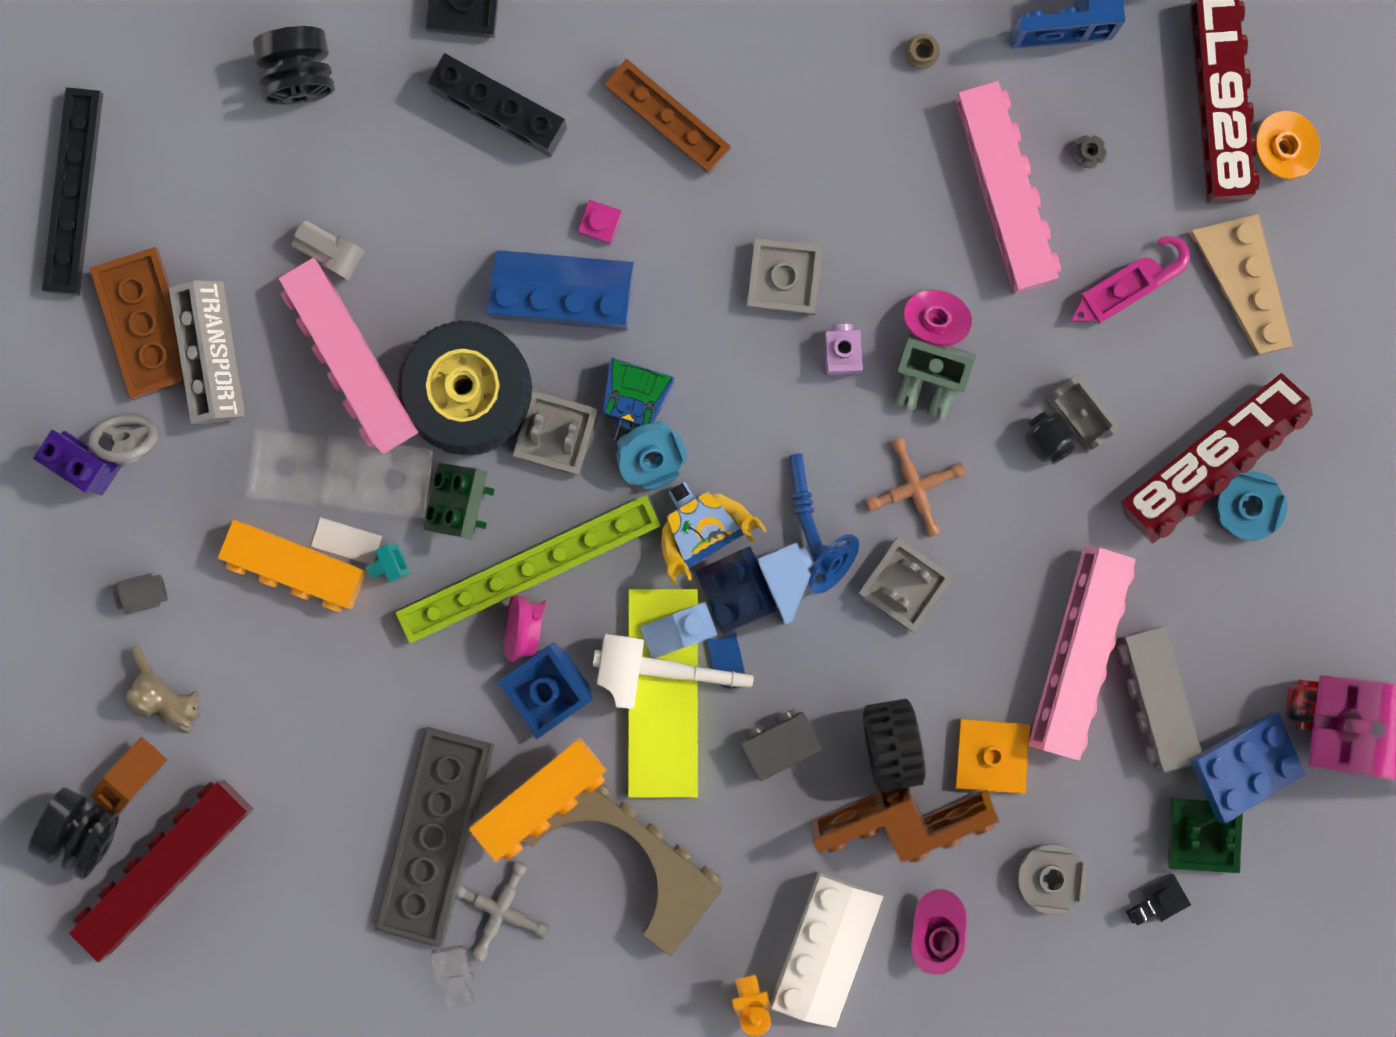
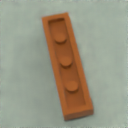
M627 58L604 84L608 91L707 174L711 173L731 149V146Z

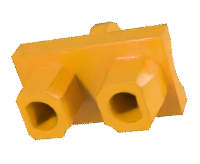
M756 975L736 979L739 998L732 999L737 1019L740 1018L742 1030L752 1037L762 1036L769 1030L771 1025L768 1013L771 1011L767 992L760 993Z

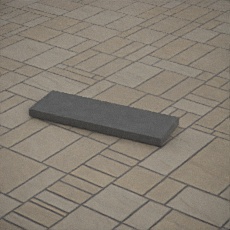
M426 727L374 930L437 948L443 947L472 835L469 828L475 823L494 748L493 743L433 727Z

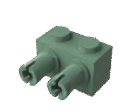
M910 334L897 371L904 376L894 403L903 407L906 396H908L909 400L906 408L915 410L923 382L928 381L934 383L937 387L927 414L936 418L939 407H942L939 419L948 420L956 392L964 393L976 354L950 346L940 347L918 340Z

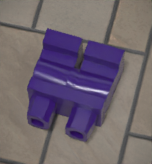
M51 429L32 458L84 493L91 491L99 495L105 493L121 468L115 462L101 460L93 455L92 452L89 453L90 449L86 443L64 430L60 434Z

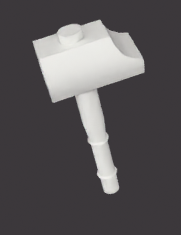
M604 633L601 651H594L592 667L598 668L596 683L611 692L615 706L620 708L634 709L639 674L731 686V688L735 686L752 689L753 675L642 657L644 639Z

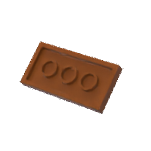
M153 247L90 267L130 399L134 400L184 384L169 292L170 285L159 249Z

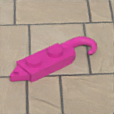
M1165 236L1158 239L1157 243L1159 245L1172 244L1177 248L1179 254L1176 261L1162 269L1153 259L1146 257L1138 259L1080 295L1082 300L1071 322H1097L1099 325L1180 275L1187 268L1190 261V251L1187 244L1175 236ZM1078 313H1081L1083 318H1079L1077 316Z

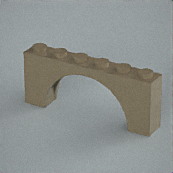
M603 783L590 794L585 789L575 797L578 804L565 815L561 816L557 811L547 820L551 826L534 839L529 834L523 839L533 848L540 839L552 830L578 821L607 823L631 835L648 854L658 883L656 908L650 922L644 929L643 935L670 957L723 890L722 885L718 883L721 877L706 865L700 869L692 863L691 859L694 856L677 843L673 848L663 840L666 834L650 822L646 826L636 818L639 812L625 801L618 804L611 799L609 795L612 791Z

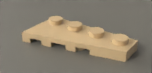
M1259 214L1190 231L1189 233L1194 243L1197 242L1204 255L1203 259L1209 270H1212L1221 286L1220 290L1224 298L1232 306L1236 314L1235 318L1256 356L1292 347L1293 344Z

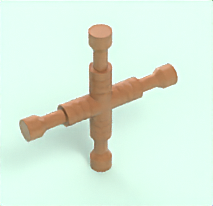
M904 438L892 441V448L898 453L902 463L900 468L907 484L889 490L890 493L881 497L866 499L869 511H876L881 505L891 501L896 503L912 496L918 513L922 514L925 521L927 536L931 537L941 533L938 524L934 522L930 513L932 508L925 491L942 485L943 481L950 478L965 476L966 472L962 463L953 465L950 470L945 472H935L919 478L913 461L910 462L905 450L906 443Z

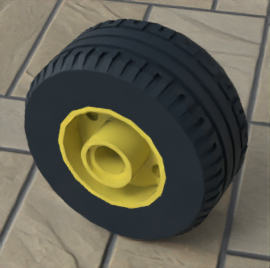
M452 321L427 331V334L419 337L420 339L413 343L414 346L410 347L398 374L400 376L398 378V398L419 433L417 434L431 445L443 451L459 455H478L490 452V450H495L499 446L504 445L521 428L527 416L532 398L533 385L530 370L519 349L502 332L487 324H481L476 321ZM468 381L473 382L470 393L459 395L461 384Z

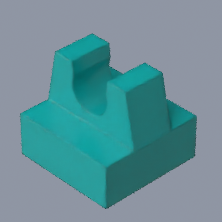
M398 543L387 544L376 549L375 552L379 560L365 567L370 579L386 575L388 581L391 582L411 575Z

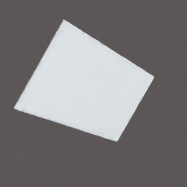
M320 517L311 547L370 565L375 561L377 555L375 550L379 548L382 536Z

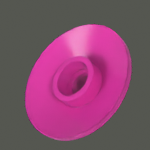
M926 290L919 292L908 300L904 309V322L910 333L918 340L940 347L955 345L967 337L972 326V316L967 305L957 296L945 291Z

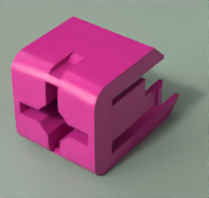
M1320 675L1309 766L1396 779V684ZM1372 722L1385 723L1384 737L1371 735Z

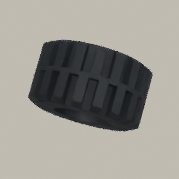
M905 698L866 705L863 711V725L869 761L877 788L880 792L923 785L926 777L925 760L919 726L912 704Z

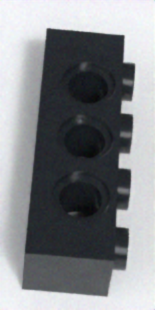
M446 53L441 57L427 82L432 93L549 157L554 153L567 129L566 121L561 116Z

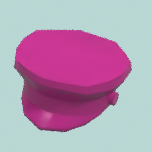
M523 595L511 596L506 616L503 648L510 662L514 663L522 656H534L540 639L541 621L546 600L535 603L529 602Z

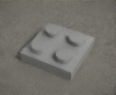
M755 238L747 308L815 316L823 246Z

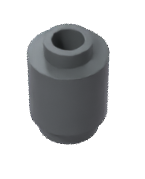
M152 573L121 580L118 581V588L113 589V597L117 609H124L126 614L159 607L161 602L168 600L165 583L161 574L153 576Z

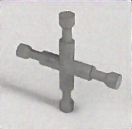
M515 861L512 867L513 874L508 884L504 885L497 901L480 893L479 895L471 893L463 885L459 884L455 898H464L474 903V907L490 914L483 929L484 936L472 953L474 958L481 961L485 960L488 954L487 947L492 937L495 938L503 920L518 928H521V926L533 931L541 939L545 938L549 926L543 923L537 924L526 919V915L509 908L517 892L516 885L520 877L525 874L528 868L527 865Z

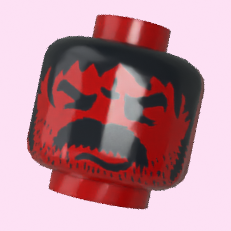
M1298 679V685H1292L1288 689L1286 716L1290 720L1297 721L1296 728L1313 730L1319 684L1317 681Z

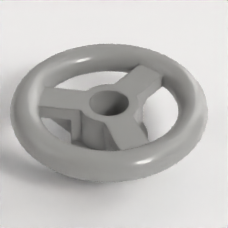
M132 414L119 415L97 425L89 436L88 446L92 454L101 460L130 464L137 461L154 447L158 439V429L146 417ZM122 425L141 426L134 430H119L115 428ZM102 435L111 439L113 445L111 451L100 447L99 440Z

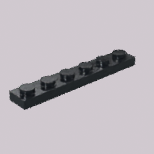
M69 87L65 89L42 291L47 293L80 296L103 93L99 90Z

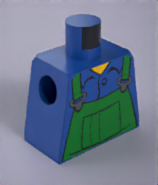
M611 358L603 408L604 416L616 420L611 439L618 441L622 435L628 434L636 426L654 423L674 385V377Z

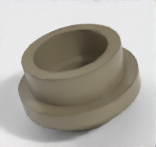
M928 34L915 35L907 43L905 50L906 58L916 68H929L939 58V44L934 37ZM924 47L928 50L929 54L926 57H920L917 55L916 49Z

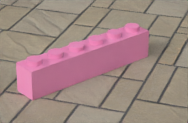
M999 81L959 92L955 103L1013 293L1015 295L1052 284L1058 279L1057 273L1061 272L1060 262L1055 252L1051 253L1047 240L1051 239L1050 229L1047 221L1040 219L1037 209L1041 207L1039 193L1036 187L1031 188L1027 176L1031 174L1030 164L1025 154L1021 155L1018 147V142H1021L1020 131L1016 122L1011 123L1007 111L1011 109L1009 95L1006 89L1001 90Z
M315 257L280 277L279 280L285 289L280 293L283 300L291 311L296 308L300 317L296 319V323L306 338L311 335L316 344L311 346V349L321 364L327 362L331 372L326 375L337 392L343 390L347 399L342 403L353 420L357 417L359 418L363 427L358 429L367 446L370 448L375 445L384 454L419 433L328 275Z
M1083 547L1028 746L1080 761L1081 755L1088 744L1087 733L1091 719H1093L1097 711L1096 701L1099 690L1106 679V665L1109 654L1114 649L1116 643L1115 633L1118 622L1125 611L1124 601L1128 586L1134 579L1136 559L1103 548Z

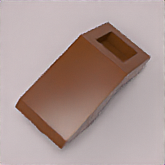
M141 736L101 779L90 796L96 802L103 805L105 810H113L120 815L135 795L154 778L168 759Z

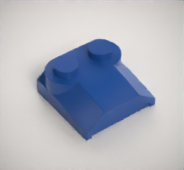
M555 643L548 645L497 682L498 686L502 687L530 727L536 740L593 700L588 682L567 652Z

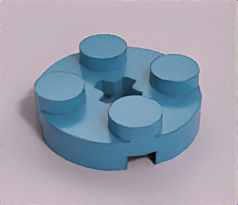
M664 421L639 426L628 434L622 435L617 442L616 461L622 477L631 485H633L632 482L642 485L643 489L661 488L674 481L679 475V468L682 466V463L685 465L687 459L686 448L680 435ZM650 452H659L655 455L656 460L650 462L648 458H644Z
M1251 471L1239 474L1230 481L1229 486L1222 493L1216 496L1215 512L1218 525L1231 536L1244 541H1256L1268 537L1281 527L1287 513V500L1285 495L1282 494L1281 489L1277 486L1279 484L1272 477L1261 472ZM1250 497L1255 498L1254 503L1259 506V511L1252 512L1251 516L1246 514V509L1242 508V504L1248 501Z

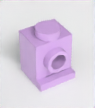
M852 324L832 325V331H826V376L858 375L862 373L861 330H853ZM841 342L848 343L851 348L850 352L847 354L840 353L838 344Z

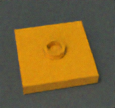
M960 719L955 788L1025 794L1030 724Z

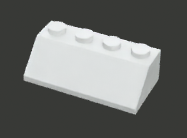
M818 871L770 1001L773 1010L806 1022L836 1028L883 900V895Z

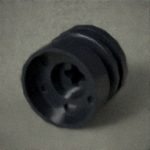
M314 26L284 27L262 33L254 38L253 47L256 64L260 68L267 69L259 76V82L264 86L261 90L262 99L266 103L277 105L301 104L324 98L334 92V81L329 77L332 69L328 64L321 62L329 54L326 35L322 28Z
M63 787L56 793L42 813L31 836L28 853L48 863H53L64 852L61 863L62 870L68 872L75 867L74 876L86 879L109 850L119 822V813L108 810L103 815L104 806L95 804L84 814L87 797L67 787Z

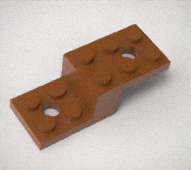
M910 787L886 792L879 791L811 820L813 842L818 853L826 850L828 853L839 851L847 845V841L860 837V839L869 838L878 833L879 828L884 826L901 863L908 860L911 863L918 862L926 858L929 852L939 847L943 849L951 848L959 844L962 837L972 833L975 835L984 834L993 829L995 823L1000 822L987 790L923 816Z

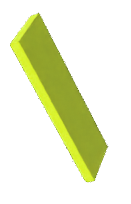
M629 589V637L644 639L642 657L652 658L640 627L698 605V589ZM698 643L654 659L674 661L691 666L697 665L698 667ZM639 674L634 709H629L628 797H698V681L693 682V680H677Z

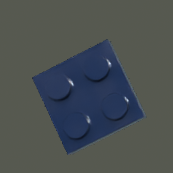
M751 546L695 571L722 634L778 611Z

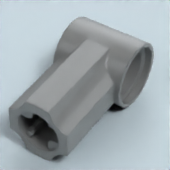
M307 220L298 227L291 246L296 248V250L310 258L315 257L318 262L322 263V267L346 281H349L365 254V251L341 236L337 238Z

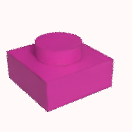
M589 199L578 233L611 245L622 210Z

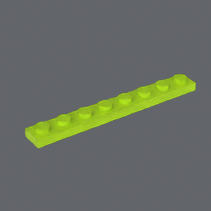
M647 495L395 613L409 643L412 644L498 604L513 595H517L661 527Z

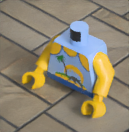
M686 482L668 491V494L678 509L666 516L668 522L662 527L661 552L667 564L668 575L672 584L678 586L675 578L679 574H686L690 581L692 576L689 568L741 538L744 534L750 542H755L751 535L752 530L761 528L765 533V526L760 519L753 517L741 503L721 493L711 495L709 492H706L695 498Z

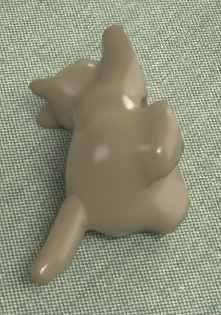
M134 645L132 648L133 659L140 673L135 678L132 688L126 693L128 708L136 716L145 719L159 715L165 724L189 733L191 730L190 720H195L199 716L198 692L193 691L188 695H176L153 673L140 646Z

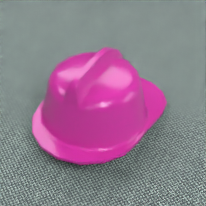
M945 889L932 890L921 898L916 907L911 954L918 967L932 975H943L953 970L960 962L967 947L966 909L962 901L953 892Z

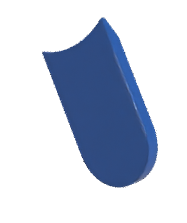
M736 632L722 639H706L713 669L745 674ZM719 684L726 689L736 688L735 686L731 688V686Z

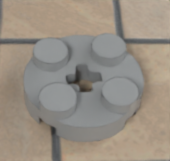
M1043 844L1028 850L1020 862L1017 870V886L1022 898L1034 909L1044 914L1059 915L1069 911L1070 908L1083 899L1088 888V873L1079 856L1069 848L1060 844ZM1051 869H1055L1056 875L1061 876L1062 880L1061 883H1055L1054 888L1050 889L1048 888V883L1043 881V877L1049 874Z

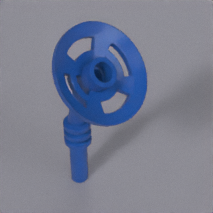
M797 453L789 456L795 493L791 496L795 500L792 504L793 507L797 508L794 510V515H798L810 552L814 557L813 561L815 564L810 574L809 588L814 593L820 594L835 586L850 569L859 550V540L853 534H846L832 542L829 546L822 544L811 514L814 512V508L810 507L813 505V500L809 499L812 497V493L808 492L803 454ZM842 541L847 542L841 546L837 545L839 542ZM816 575H822L823 580L815 582Z

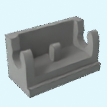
M1079 374L1046 398V401L1053 410L1064 416L1076 433L1077 440L1087 453L1121 429Z

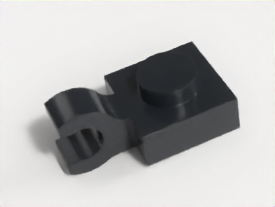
M1170 873L1142 889L1141 891L1146 900L1125 912L1131 923H1135L1138 926L1149 920L1154 914L1158 921L1163 922L1191 906V903L1176 876Z

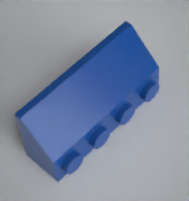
M497 250L491 276L488 314L491 319L628 331L634 262Z

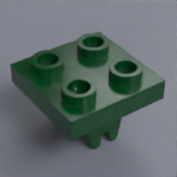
M438 463L437 471L432 479L433 489L430 502L425 510L423 530L472 540L475 528L486 529L487 523L478 521L477 516L482 494L493 496L495 491L493 488L484 486L488 471Z
M1171 798L1167 868L1240 873L1243 813L1227 823H1219L1208 800Z

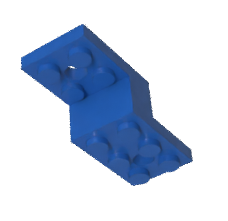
M1075 0V7L1060 9L1058 14L1045 15L1044 11L1041 10L1026 12L1023 14L1024 17L1019 18L1010 35L1011 49L1112 40L1125 22L1123 0Z

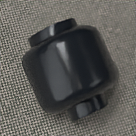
M1044 411L1028 422L1031 429L1026 433L1025 440L1041 462L1051 461L1054 465L1076 449L1073 444L1077 440V435L1062 414L1054 413L1048 416Z

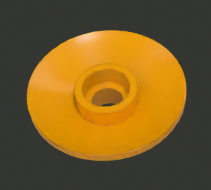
M1292 111L1274 113L1267 117L1257 130L1255 137L1257 157L1263 167L1274 176L1282 179H1296L1310 172L1316 165L1320 155V139L1313 124L1301 114ZM1279 143L1285 146V153L1281 151Z

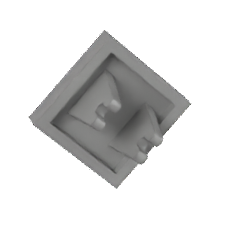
M532 390L530 407L522 423L513 457L580 476L599 409Z
M897 537L858 594L911 632L916 633L955 576Z

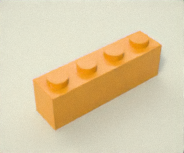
M238 520L232 521L218 559L227 562L225 568L230 571L245 575L246 570L259 574L257 581L275 588H277L278 583L285 584L291 587L290 594L305 600H309L310 596L313 595L323 599L321 606L341 613L343 607L353 609L367 570Z
M580 737L469 828V830L495 862L501 857L509 861L523 849L520 844L523 839L529 834L535 839L551 826L547 820L557 811L561 816L565 815L578 804L575 797L585 789L590 794L606 780L601 775L607 769Z

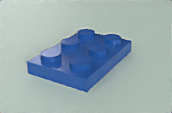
M1275 712L1267 714L1190 760L1219 823L1231 821L1306 775L1279 713Z

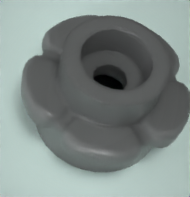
M1084 135L1076 141L1073 157L1083 167L1095 168L1098 163H1103L1106 159L1107 150L1104 149L1105 143L1096 135L1092 137ZM1088 148L1093 150L1092 154L1087 153Z

